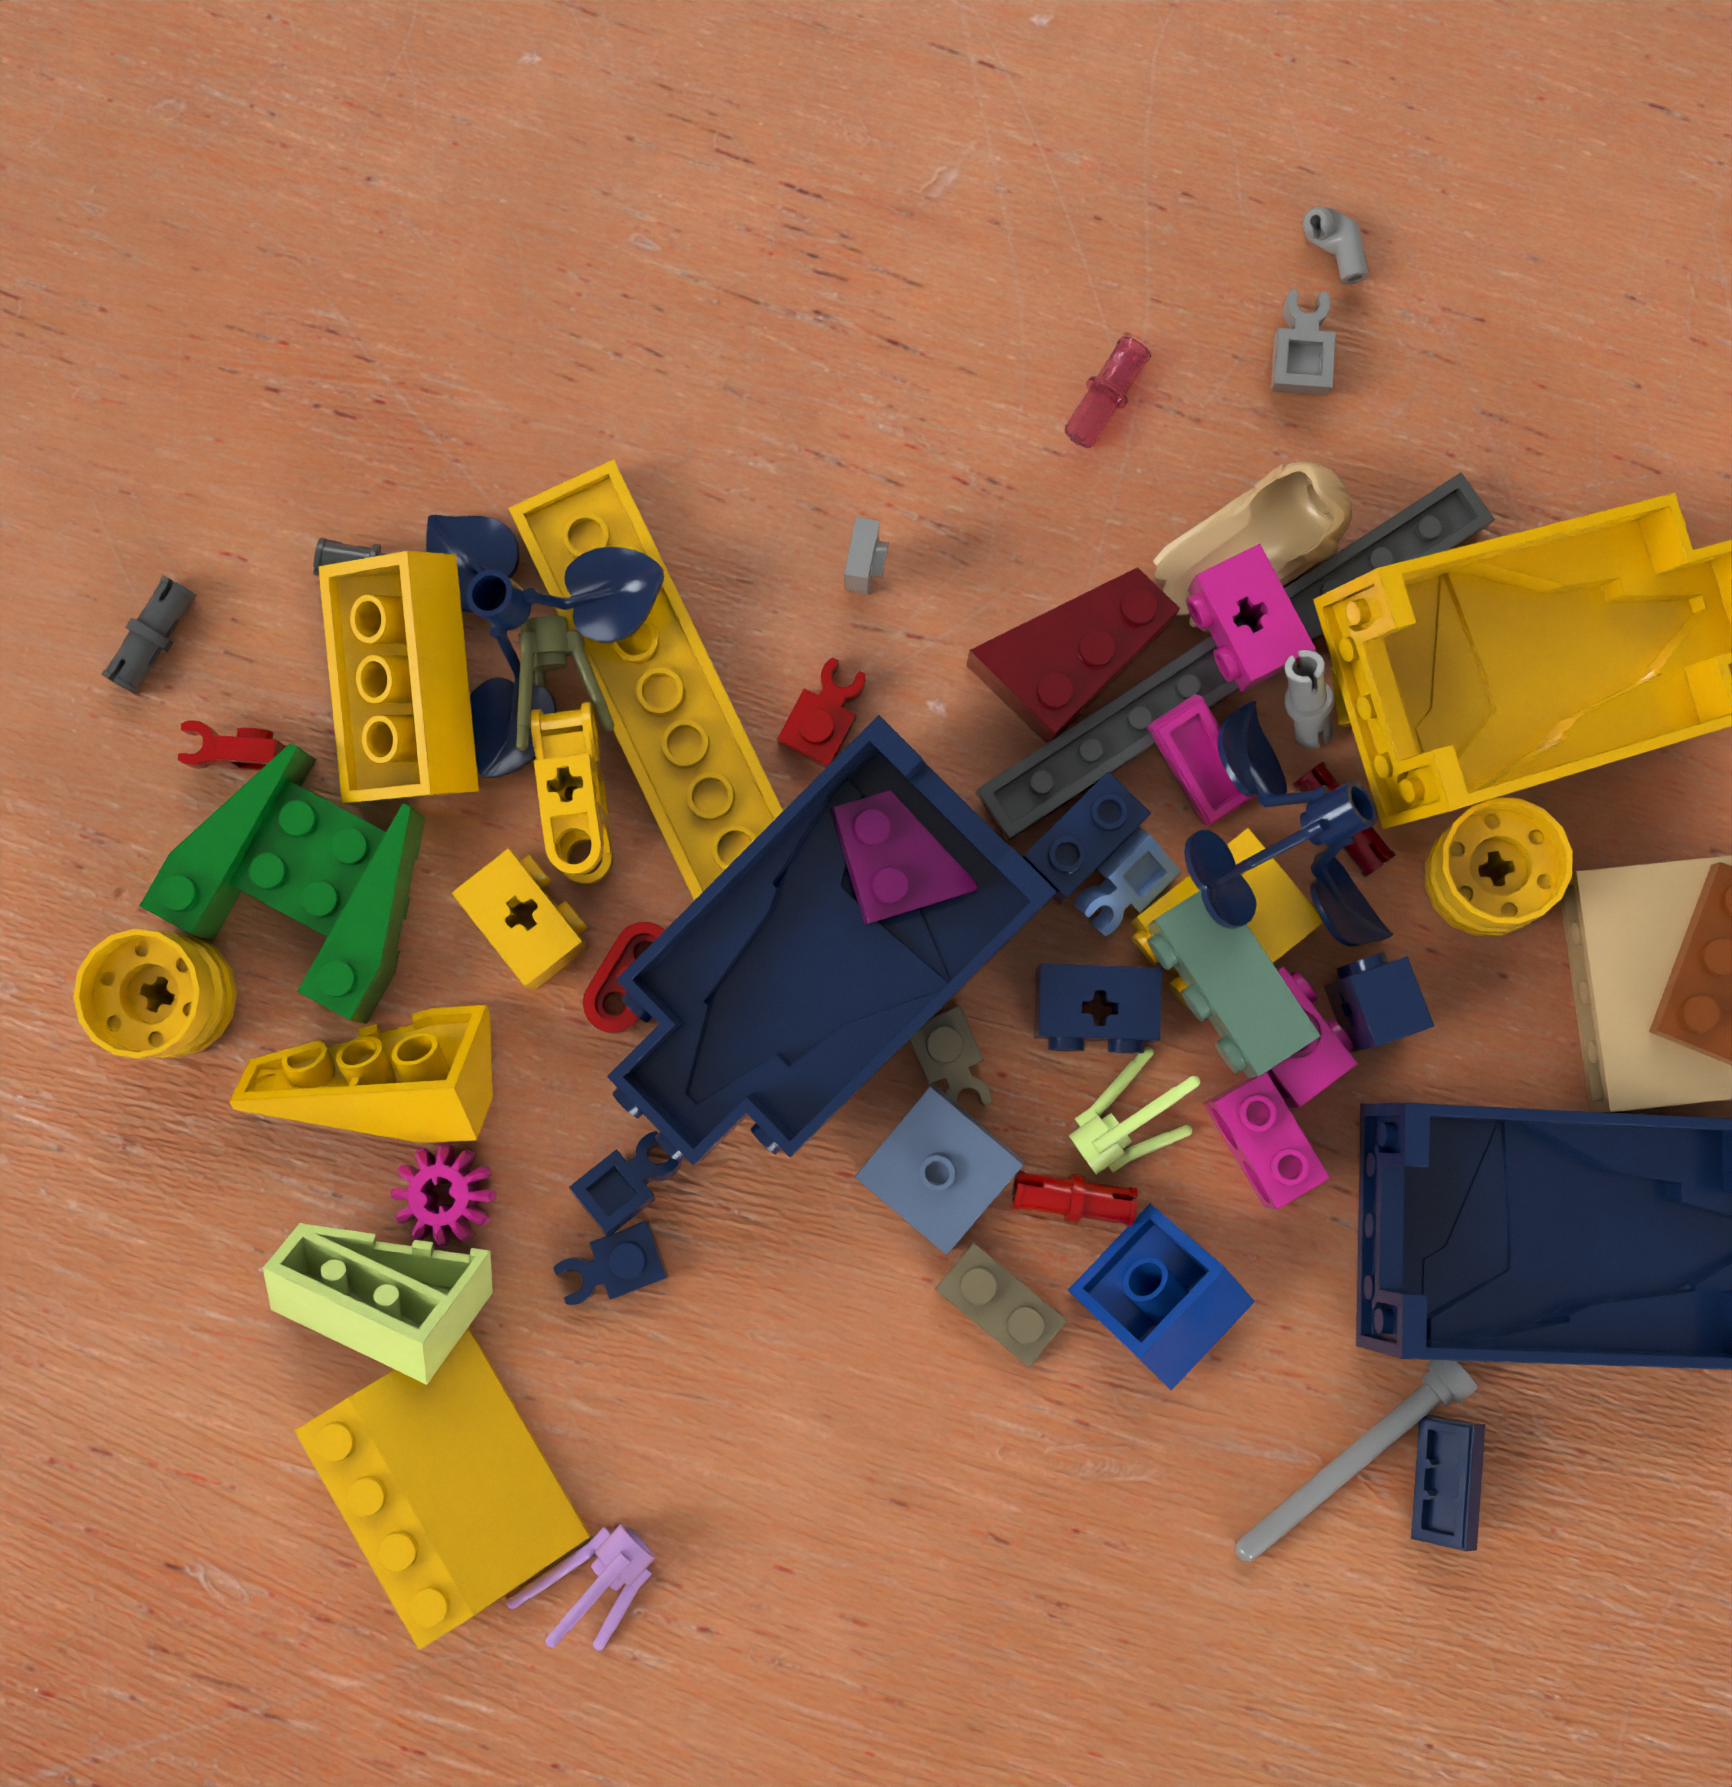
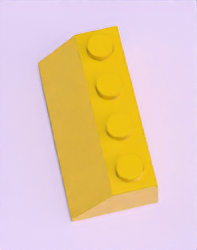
M403 551L319 566L341 802L356 803L479 792L456 554Z

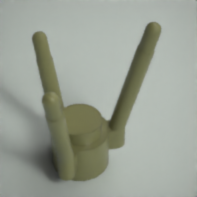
M541 616L527 619L520 626L521 633L518 634L521 659L517 710V748L520 751H524L529 745L533 686H540L546 689L545 671L567 667L566 657L571 654L605 731L613 730L614 722L584 650L583 635L578 630L569 631L568 621L564 616Z

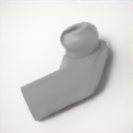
M1318 206L1310 209L1302 221L1304 233L1307 239L1314 245L1336 256L1341 283L1355 284L1369 277V270L1361 230L1358 224L1331 208Z

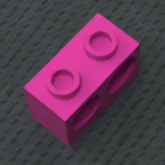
M1267 1072L1259 1077L1245 1078L1203 1103L1264 1207L1279 1209L1330 1179Z

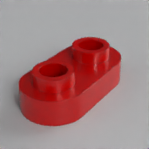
M637 922L626 927L617 937L585 990L583 997V1010L586 1018L597 1029L611 1034H619L629 1031L641 1020L627 1005L622 1013L610 1015L606 1011L605 1002L611 994L620 993L624 995L627 992L616 979L636 960V950L641 944L653 943L665 931L661 926L652 922Z

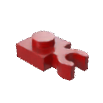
M834 657L830 658L822 668L821 683L823 689L820 695L804 688L777 738L778 744L825 768L837 757L856 720V714L843 707L845 703L857 699L862 694L866 682L865 673L859 671L851 685L847 687L836 685L832 678L838 669L839 660Z

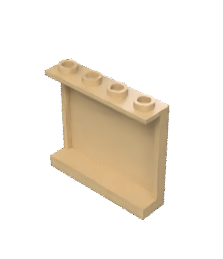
M1732 855L1584 870L1572 873L1571 880L1560 901L1590 1112H1616L1732 1100L1731 1065L1649 1032L1710 866L1718 862L1732 866Z

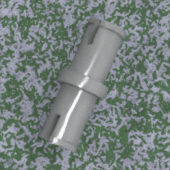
M1301 650L1297 652L1300 663L1298 669L1293 655L1285 663V674L1289 686L1285 693V707L1288 715L1294 720V736L1296 741L1306 748H1319V732H1321V737L1325 744L1332 737L1333 729L1329 714L1333 708V692L1325 682V662L1317 652Z

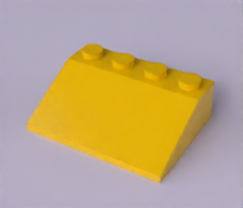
M470 1326L427 1385L397 1370H393L294 1430L419 1650L472 1618L591 1536Z

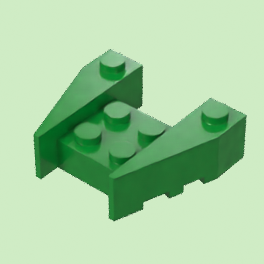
M290 743L169 853L139 907L191 935L214 941L240 893L244 892L327 937L297 992L349 1020L367 1024L396 972L400 953L397 950L403 919L406 920L410 901L408 892L414 861L418 860L425 817L403 803L389 829L385 832L301 786L317 759Z

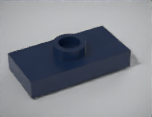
M1426 1415L1419 1421L1411 1539L1462 1551L1477 1550L1485 1424L1436 1415Z

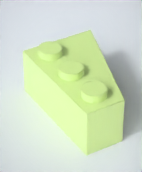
M303 1223L297 1225L263 1267L270 1309L426 1385L493 1293L491 1251L471 1248L468 1255L434 1250L433 1242L414 1240L412 1246L379 1242L376 1239V1234Z

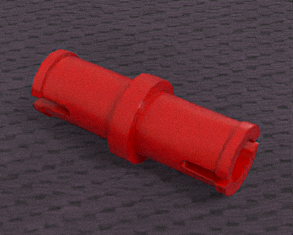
M1019 1170L1015 1175L1012 1195L1016 1197H1013L1011 1201L1012 1209H1027L1064 1215V1220L1067 1222L1078 1223L1081 1217L1132 1226L1138 1201H1133V1199L1138 1197V1191L1135 1187L1125 1188L1085 1182V1176L1071 1173L1069 1179L1025 1173Z

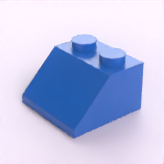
M1151 1203L1134 1220L1133 1225L1128 1226L1068 1289L1098 1321L1170 1390L1187 1375L1255 1302L1221 1263Z

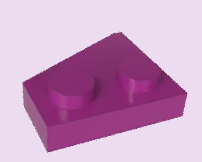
M891 790L830 809L864 924L876 922L978 890L976 881Z

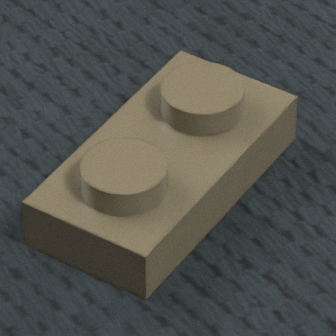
M973 1241L935 1287L937 1292L1029 1368L1068 1321Z

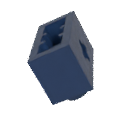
M1108 771L1023 855V858L1057 891V895L1053 899L1061 905L1149 817L1151 812Z
M1385 951L1336 968L1340 980L1324 985L1337 1023L1353 1042L1354 1048L1349 1052L1376 1048L1434 1027L1408 956L1388 962Z
M1041 963L1036 968L1034 1039H1048V1050L1084 1051V1041H1108V1052L1143 1054L1144 1043L1160 1041L1162 968ZM1095 994L1100 995L1102 1005L1112 1006V1015L1102 1018L1100 1026L1094 1025L1093 1015L1082 1013V1005L1092 1001Z

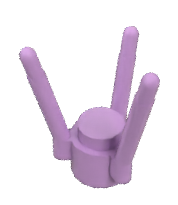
M620 1523L612 1533L604 1526L589 1543L507 1599L506 1604L508 1608L514 1609L594 1555L598 1557L591 1564V1568L598 1575V1578L547 1636L545 1643L549 1648L555 1647L571 1631L608 1587L618 1591L623 1584H626L593 1642L595 1650H603L638 1589L653 1574L648 1566L656 1558L655 1554L626 1525Z

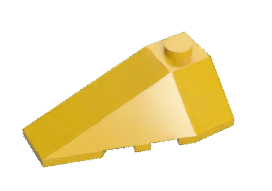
M487 1004L430 1008L413 1013L412 1024L381 1032L378 1024L359 1028L358 1038L334 1046L326 1047L324 1042L317 1040L250 1059L229 1102L233 1110L416 1143L477 1140L493 1098L490 1011Z

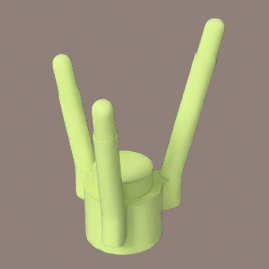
M1145 1046L1144 1053L1138 1054L1124 1068L1089 1109L1074 1118L1080 1128L1068 1136L1096 1175L1107 1167L1114 1173L1128 1162L1171 1145L1173 1142L1192 1134L1191 1126L1184 1125L1124 1149L1132 1143L1128 1134L1200 1085V1079L1197 1076L1189 1077L1120 1124L1112 1113L1101 1119L1100 1116L1153 1056V1048Z

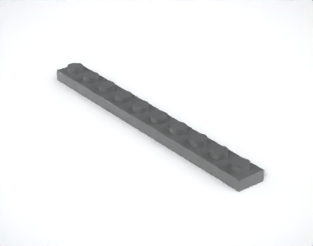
M1461 472L1284 589L1313 642L1323 635L1313 601L1314 598L1376 568L1454 549L1488 527L1495 519ZM1253 616L1245 619L1239 617L1234 623L1237 627L1248 625L1252 630L1257 621ZM1210 636L978 788L976 795L1007 841L1015 838L1094 786L1108 771L1112 774L1156 745L1146 726L1180 703L1197 694L1203 697L1207 706L1211 709L1240 690L1235 680L1228 682L1221 674L1213 651L1218 648L1213 637Z

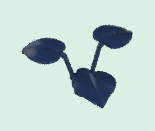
M428 516L426 552L456 554L461 609L467 613L474 612L491 624L490 635L497 640L515 677L514 683L505 678L489 679L473 690L470 695L476 764L479 775L485 778L508 775L522 769L536 758L531 724L528 748L520 751L516 745L520 660L507 636V631L516 629L524 624L530 615L531 605L537 603L562 610L574 608V625L588 639L599 643H613L626 639L635 633L646 621L663 584L664 570L655 560L636 550L620 547H602L587 551L578 556L567 567L564 580L571 597L561 598L540 593L534 588L524 589L511 579L519 565V544L515 534L502 522L485 516ZM533 686L531 710L541 708L543 714L556 713L557 707L551 692L543 687Z
M1256 701L1249 702L1233 711L1223 722L1217 740L1220 759L1235 787L1245 796L1252 797L1257 795L1260 804L1264 807L1308 804L1306 811L1300 815L1302 830L1238 864L1235 863L1234 857L1223 839L1212 831L1200 830L1188 837L1184 851L1186 866L1194 884L1202 891L1201 897L1207 912L1213 920L1223 927L1236 929L1246 925L1255 915L1257 903L1253 891L1242 874L1309 840L1317 846L1321 844L1328 846L1323 852L1316 854L1311 864V872L1316 879L1310 886V893L1315 908L1331 935L1338 942L1350 947L1390 938L1393 933L1380 920L1348 872L1335 857L1343 847L1356 841L1355 834L1376 824V808L1369 793L1360 783L1350 781L1332 791H1329L1328 787L1323 785L1313 791L1286 794V779L1279 761L1259 724Z

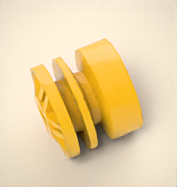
M1493 798L1471 806L1434 841L1425 860L1424 887L1433 909L1451 927L1471 936L1500 937L1517 931L1540 918L1562 899L1572 877L1573 850L1563 827L1544 808L1520 798ZM1486 863H1488L1490 870H1500L1502 878L1494 884L1491 877H1480L1478 872Z
M131 929L111 934L89 951L77 971L73 999L78 1021L92 1042L111 1054L136 1059L174 1058L202 1052L221 1038L234 1017L238 992L232 967L219 949L202 938L178 933ZM166 985L167 991L175 994L172 1004H170L168 997L163 996V990Z

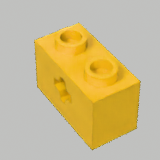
M508 848L455 889L452 895L522 984L535 991L590 947L580 935L588 926L567 900L558 906L544 889L552 881L531 854H528L521 860L518 855ZM522 904L531 909L538 907L532 913L533 919L537 924L530 930L521 924L515 925L520 920V916L515 909Z

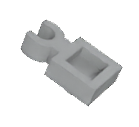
M1291 289L1282 308L1283 318L1290 328H1278L1274 335L1270 391L1328 396L1333 388L1336 332L1319 331V326L1323 323L1330 309L1328 292H1320L1315 303V312L1305 313L1297 305L1298 290Z
M856 517L844 573L845 590L870 595L872 576L883 577L889 542L879 541L880 521Z

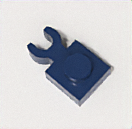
M657 1131L646 1134L639 1141L636 1147V1156L627 1162L616 1149L569 1186L571 1193L607 1237H610L655 1200L654 1194L647 1186L650 1181L667 1180L674 1176L681 1167V1163L672 1157L666 1163L660 1165L654 1164L648 1159L650 1151L659 1145L655 1138L658 1134Z
M649 1220L613 1233L610 1237L605 1236L589 1242L595 1257L594 1260L587 1261L580 1257H571L559 1262L553 1268L556 1275L567 1270H576L583 1278V1286L580 1291L564 1297L567 1305H576L587 1300L593 1295L596 1287L603 1283L611 1300L669 1277Z

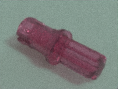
M1122 336L1099 374L1091 376L1087 380L1086 386L1088 391L1069 419L1064 431L1076 445L1085 448L1094 446L1117 408L1122 409L1127 405V392L1144 365L1151 358L1150 351L1139 341L1128 336Z

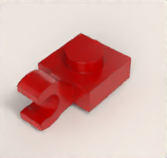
M190 720L181 723V730L189 735H201L203 746L195 754L178 753V761L196 769L219 765L227 766L230 769L260 771L286 746L273 739L274 733L269 730L237 728L236 737L220 736L208 725L200 721Z

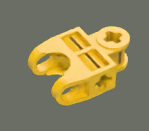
M584 702L581 704V709L543 714L541 708L531 710V734L536 757L534 767L546 854L550 862L571 881L580 885L596 884L610 873L614 856L605 780L599 764L601 758L600 740L592 702ZM581 842H591L592 846L589 856L581 863L570 864L569 856L571 850ZM602 858V862L599 868L591 874H586L593 870Z

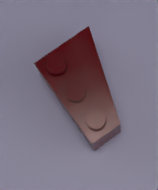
M1137 567L970 649L966 666L1047 744L1061 735L1172 624L1180 607Z

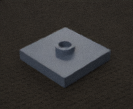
M932 1083L856 1174L855 1178L947 1255L1021 1169L1025 1161Z

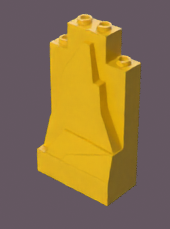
M1676 493L1379 567L1313 599L1382 829L1450 812L1732 726V675L1729 665L1732 664V539L1693 549Z

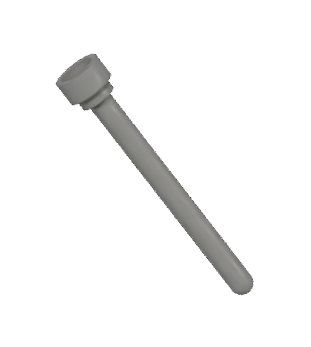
M1431 1360L1426 1365L1429 1371L1421 1377L1424 1384L1242 1536L1235 1545L1237 1557L1244 1562L1254 1561L1436 1406L1442 1403L1446 1407L1454 1400L1459 1404L1478 1389L1475 1381L1458 1361Z

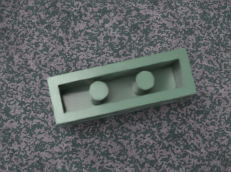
M1200 890L1148 924L1147 926L1153 936L1147 939V942L1160 964L1166 970L1175 967L1187 985V988L1182 990L1181 994L1192 1013L1201 1022L1208 1018L1222 1038L1215 1045L1227 1066L1235 1074L1243 1070L1247 1078L1259 1077L1321 1037V1035L1248 925L1246 924L1236 929H1229L1219 925L1207 912L1201 897L1202 891Z

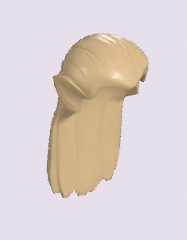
M1312 461L1290 462L1286 465L1280 464L1254 485L1255 487L1237 497L1218 512L1198 523L1164 547L1153 560L1157 567L1153 576L1156 580H1167L1163 592L1180 607L1176 616L1190 615L1186 598L1190 596L1188 588L1195 575L1258 544H1261L1282 586L1296 579L1315 563L1334 556L1338 550V541L1342 539L1344 533L1348 530L1352 518V500L1341 478L1329 468ZM1190 615V626L1193 628L1197 627ZM1205 628L1202 631L1206 632L1209 630L1208 628Z

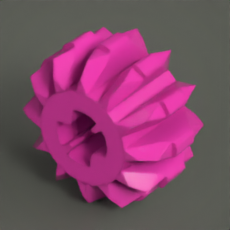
M441 1143L437 1150L436 1159L427 1148H420L415 1151V1158L420 1170L410 1165H400L397 1173L401 1178L408 1181L410 1185L409 1188L392 1189L391 1198L395 1200L408 1199L409 1207L400 1210L395 1215L398 1223H405L415 1218L418 1219L412 1230L411 1237L413 1239L423 1240L433 1229L435 1246L445 1247L449 1244L452 1231L461 1242L468 1241L473 1237L468 1219L480 1225H485L489 1222V1214L479 1208L477 1204L478 1201L488 1202L496 1200L497 1192L491 1189L479 1191L478 1183L488 1179L492 1175V1171L489 1166L477 1168L472 1172L469 1171L475 1161V1151L465 1149L455 1160L453 1145L451 1143ZM450 1181L452 1185L449 1189V1194L456 1199L454 1205H444L438 1208L436 1204L439 1200V1195L433 1191L434 1185L448 1184Z

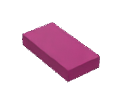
M1194 694L1146 726L1202 824L1208 827L1212 826L1255 797L1243 795L1228 776L1218 751L1217 739L1220 727L1202 696Z

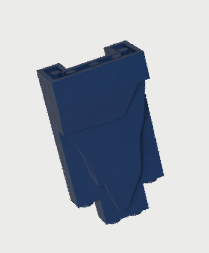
M878 715L616 979L627 991L621 998L628 1008L644 1022L648 1023L654 1018L659 1025L607 1076L617 1087L612 1094L617 1102L632 1116L640 1118L644 1114L660 1131L655 1136L657 1142L672 1158L680 1163L686 1158L694 1166L704 1160L748 1115L756 1122L750 1130L763 1146L775 1155L783 1150L789 1157H792L1057 895V891L926 764L924 759ZM891 790L976 881L978 890L876 922L864 924L830 809Z
M1421 1103L1360 1104L1356 1346L1400 1359L1732 1370V1119Z

